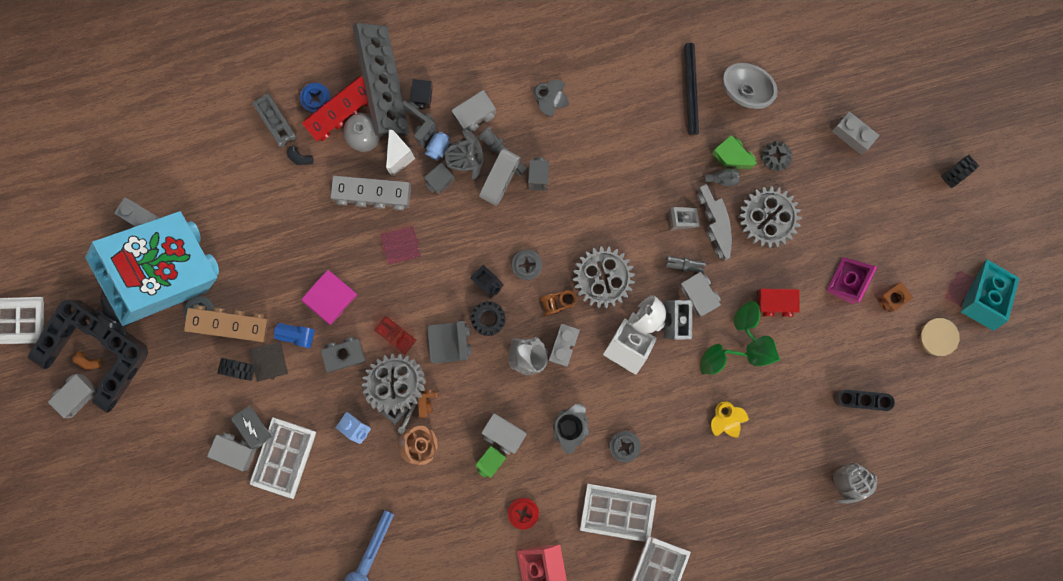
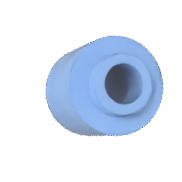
M443 132L434 133L426 147L427 151L425 154L439 161L451 143L448 140L449 136Z

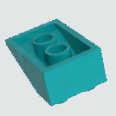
M986 259L965 296L961 313L995 331L1009 321L1020 278Z

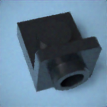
M482 265L470 278L490 298L498 294L504 286L485 265Z

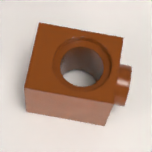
M902 282L893 285L878 296L880 306L888 312L896 311L913 298ZM891 294L896 295V297H897V302H896V303H893V302L891 301V299H890Z

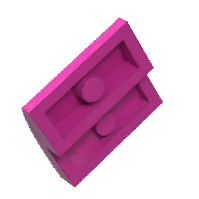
M328 270L301 301L326 323L331 325L357 297V294Z

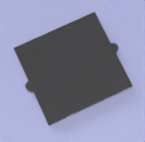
M280 341L249 349L252 364L256 365L255 376L257 382L267 379L274 380L275 377L288 374Z

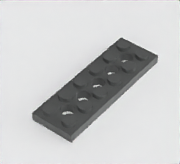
M356 23L352 27L375 136H389V130H393L398 136H406L410 134L406 112L402 105L403 97L388 27ZM371 40L375 42L376 47L371 43ZM375 58L379 60L380 65L375 62ZM379 76L384 80V84L379 80ZM383 94L387 97L388 102L383 99ZM387 112L391 115V119L387 117Z

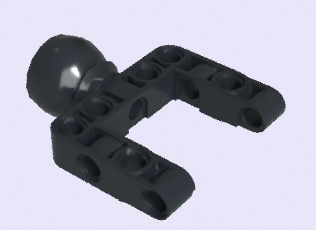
M102 290L100 296L102 306L97 307V310H94L81 300H65L61 302L30 351L28 359L46 370L54 363L76 327L85 334L92 335L101 342V345L116 354L118 358L112 369L108 370L102 379V382L96 389L98 391L92 400L94 405L108 413L115 407L147 358L148 348L144 343L126 332L125 326L127 325L122 326ZM71 306L74 307L73 313L71 312ZM87 316L90 319L89 324L86 322ZM51 337L54 340L53 345L51 344ZM118 337L121 339L120 346L117 343ZM134 348H135L136 351H137V356H136V357L133 355V349H134ZM113 380L116 382V389L112 385Z

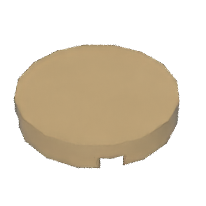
M935 318L927 321L922 326L919 336L922 348L927 353L935 356L951 354L957 348L960 341L957 327L951 321L944 318Z

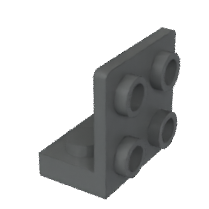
M404 100L402 105L406 113L420 123L414 131V138L418 146L425 149L434 133H437L436 124L433 122L434 119L427 113L423 115L419 111V107L413 102L407 103Z

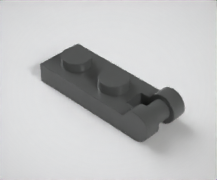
M269 93L252 103L281 148L286 145V142L297 138ZM285 129L287 133L280 136L279 132Z

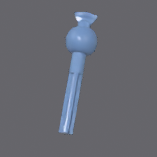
M384 510L356 572L353 571L347 574L343 581H370L367 574L393 519V513Z

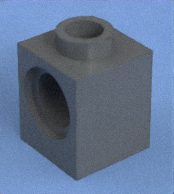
M442 163L424 177L427 182L425 186L431 193L435 191L438 195L455 181L454 176Z

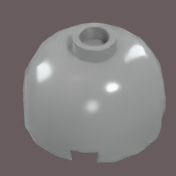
M365 113L354 114L344 124V139L352 149L366 152L378 145L381 136H375L371 115Z

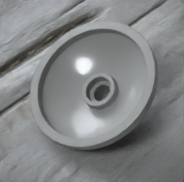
M737 63L728 67L722 78V84L728 96L741 106L751 109L766 108L777 97L778 90L774 79L758 66L748 63Z

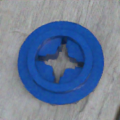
M320 83L308 84L300 94L302 106L312 113L330 100V92ZM310 93L313 94V95H315V96H317L318 94H320V95H319V99H320L321 102H320V103L317 102V101L312 102V101H313V98H312V96L310 95Z

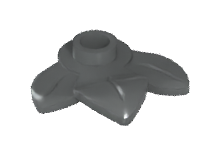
M551 80L547 84L541 83L534 88V97L539 101V109L545 115L553 117L555 108H564L569 105L567 97L561 92L565 87L564 82ZM540 91H545V92H546V95H545V96H541V95L539 94V92H540Z

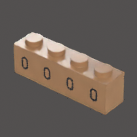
M194 305L193 308L187 309L184 328L186 332L265 342L268 319L264 318V314L253 313L251 317L244 316L245 312L233 310V314L225 313V309L213 307V311L205 310L206 306Z

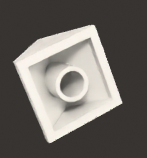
M389 130L386 168L391 176H395L412 162L415 157L393 130Z

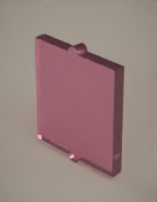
M413 226L381 234L384 245L383 251L386 253L388 265L421 257L418 247L419 240L416 239Z
M959 271L954 282L950 283L951 287L945 298L962 307L975 278Z

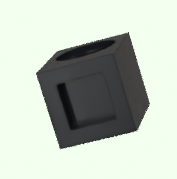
M412 80L410 101L417 105L419 110L431 108L432 81Z

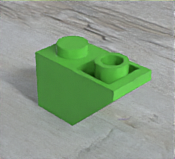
M732 135L712 153L724 168L752 169L757 164L754 155L749 151L747 152L742 147V142Z
M491 445L475 465L478 468L476 471L484 478L487 476L491 478L504 462L506 456Z

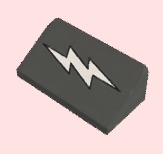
M252 406L247 407L231 418L251 449H258L272 437Z

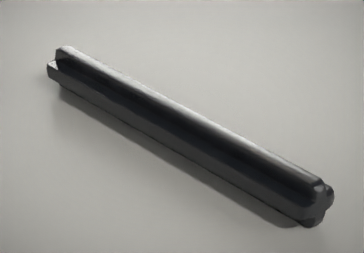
M686 43L684 53L688 134L698 135L699 118L695 44Z

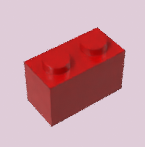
M800 289L757 290V304L760 313H763V317H774V313L782 314V317H794V314L800 313Z

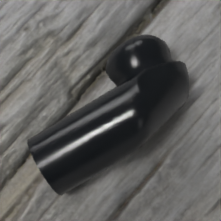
M290 146L288 148L287 157L294 164H314L313 155L302 156L298 152L297 147Z

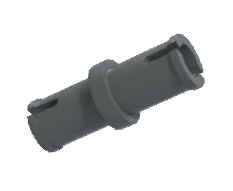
M669 255L666 257L667 261L673 262H665L666 268L681 269L682 272L704 273L705 269L697 266L705 267V261L690 260L689 257L679 258Z

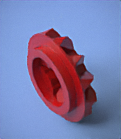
M520 498L513 501L510 505L508 518L514 527L526 530L533 527L538 521L539 510L532 500ZM527 506V513L532 517L525 516L520 521V514L515 510L522 511Z

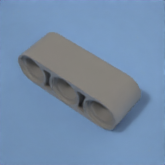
M503 148L479 197L497 206L520 163L521 157Z

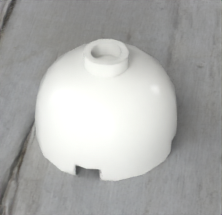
M649 296L638 305L641 308L637 314L633 312L628 321L640 333L658 332L665 325V306L657 297Z

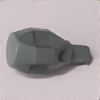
M723 169L718 173L705 175L706 182H715L723 186H734L740 182L739 170Z

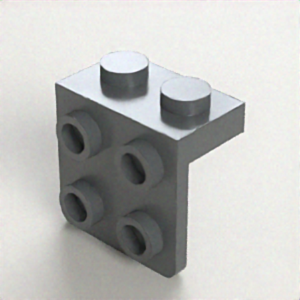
M465 321L430 325L428 327L430 361L432 363L469 360V356H472L471 344L467 342V337L470 336V327L466 325Z

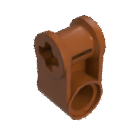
M565 290L539 298V301H542L545 317L574 307L577 298L573 291ZM567 294L572 295L574 298L573 302L569 305L563 303V297Z

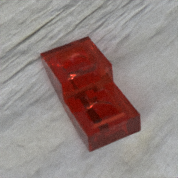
M387 315L384 316L374 329L375 332L404 355L417 341Z

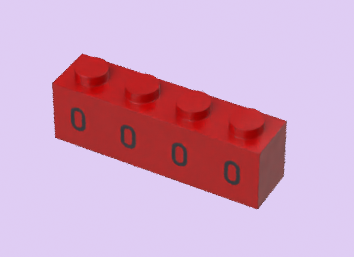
M361 75L358 76L301 122L316 141L319 139L324 141L331 135L329 131L334 127L337 130L345 124L344 119L360 112L358 108L363 104L365 106L369 105L363 77Z

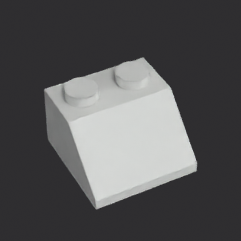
M624 318L603 355L636 375L647 360L657 338L650 333L643 334L638 332Z

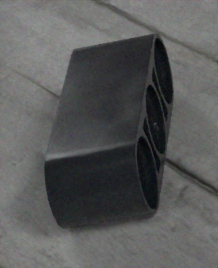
M838 390L833 397L835 404L840 407L889 411L895 405L893 396L887 393ZM843 393L848 396V401L845 404L841 401ZM863 395L867 397L866 405H862L860 401ZM882 397H884L887 402L885 407H882L880 405V399Z

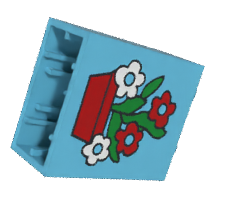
M181 211L93 241L85 257L122 326L208 292L219 274L215 258L211 254L205 255L199 245L201 237L197 226L192 221L186 222Z

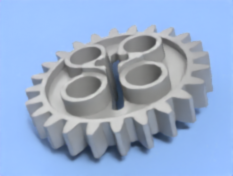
M773 186L769 187L768 191L765 187H762L761 193L756 189L754 191L755 196L752 194L747 196L750 201H743L746 207L739 209L744 212V214L738 216V218L743 219L739 225L745 226L742 233H749L746 239L754 238L752 244L759 241V247H762L766 243L767 249H769L773 243L774 247L777 248L779 247V242L785 245V239L788 241L793 239L790 234L796 235L798 233L794 228L801 226L796 223V221L802 219V217L797 216L801 209H795L798 202H791L794 196L786 197L788 191L781 194L780 188L774 192ZM766 201H773L774 208H769L766 205ZM779 206L783 207L761 229L757 228ZM754 212L760 215V221L753 219L752 214ZM780 214L787 216V222L780 220ZM766 226L773 229V235L766 233Z
M601 246L599 252L593 248V254L586 251L587 258L580 257L579 259L582 264L576 263L575 266L579 270L573 271L575 275H578V277L573 278L574 282H578L574 288L581 289L578 296L584 294L583 301L585 302L590 299V306L596 302L597 308L601 306V303L604 304L605 309L608 308V303L615 307L616 300L621 304V296L628 298L626 291L631 292L633 289L629 285L635 283L633 280H630L635 274L629 272L633 269V266H627L630 259L623 260L624 253L618 256V249L612 253L610 247H608L607 251H604ZM598 261L601 263L603 274L609 276L606 282L610 288V294L607 293L604 280L599 279L601 272L597 265ZM612 261L615 267L613 270H607L604 263ZM594 267L597 274L591 277L586 273V269ZM619 279L621 287L614 288L611 285V280ZM593 286H602L603 293L599 295L595 294L593 292Z
M391 354L390 359L384 355V361L381 362L377 359V365L370 364L372 371L366 370L368 376L363 377L365 383L362 384L365 399L373 409L377 407L378 412L384 409L386 414L390 410L396 414L397 409H400L403 413L405 406L411 409V402L417 404L416 397L422 398L419 391H425L422 384H425L426 381L423 378L424 373L421 371L420 365H416L417 363L414 359L410 361L409 356L403 359L402 354L395 358L394 354ZM393 369H394V378H395V380H396L395 382L393 381V376H392V370H393ZM407 372L405 375L400 376L401 373ZM388 374L386 377L381 378L382 375ZM402 390H407L405 393L400 394ZM383 392H388L386 395L380 396Z

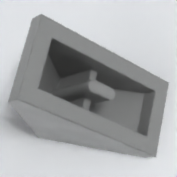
M672 207L668 211L670 231L700 227L697 208Z

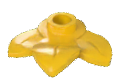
M723 401L715 408L716 415L711 421V429L715 436H719L724 431L729 436L738 438L741 428L740 423L748 421L749 418L742 408L734 407L730 402ZM724 407L728 409L726 415H723L721 412Z

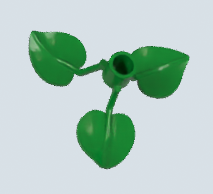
M752 300L744 304L734 316L735 328L739 331L745 330L753 341L747 345V353L728 349L723 350L722 345L714 344L705 351L702 357L701 373L703 375H714L722 371L727 362V356L725 355L727 353L745 356L751 365L758 367L780 361L773 338L762 336L756 340L749 331V328H755L760 320V309L755 301Z

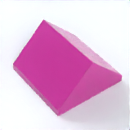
M843 257L826 291L851 304L861 301L877 267Z

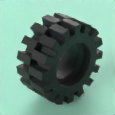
M967 155L947 170L941 178L950 188H953L972 174L979 165L970 155Z
M481 302L474 307L471 313L472 326L481 335L493 336L498 334L504 327L505 313L501 306L495 302ZM486 311L495 314L496 320L491 326H485L481 322V315Z
M221 358L217 373L252 381L256 365Z

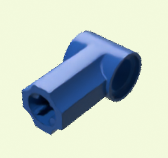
M278 323L275 327L274 339L311 348L315 330Z

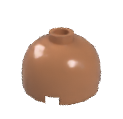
M426 426L409 427L403 431L398 440V452L401 458L413 465H424L432 461L434 451H437L438 448L434 432L426 428Z

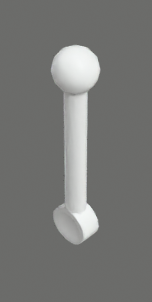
M412 403L403 425L398 428L400 434L406 430L405 427L416 406L414 403Z

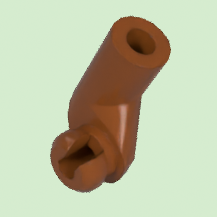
M82 351L75 352L72 357L73 363L83 370L102 367L101 359L88 360Z

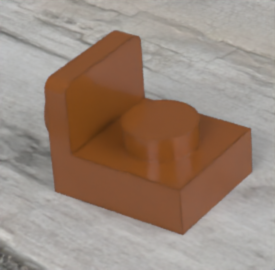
M434 389L423 391V394H421L422 398H418L419 418L429 417V413H432L431 401H428V398L439 397V393H434Z

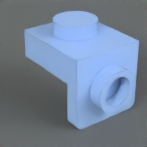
M348 412L344 414L335 427L347 438L359 444L362 443L371 430L369 426L363 424Z

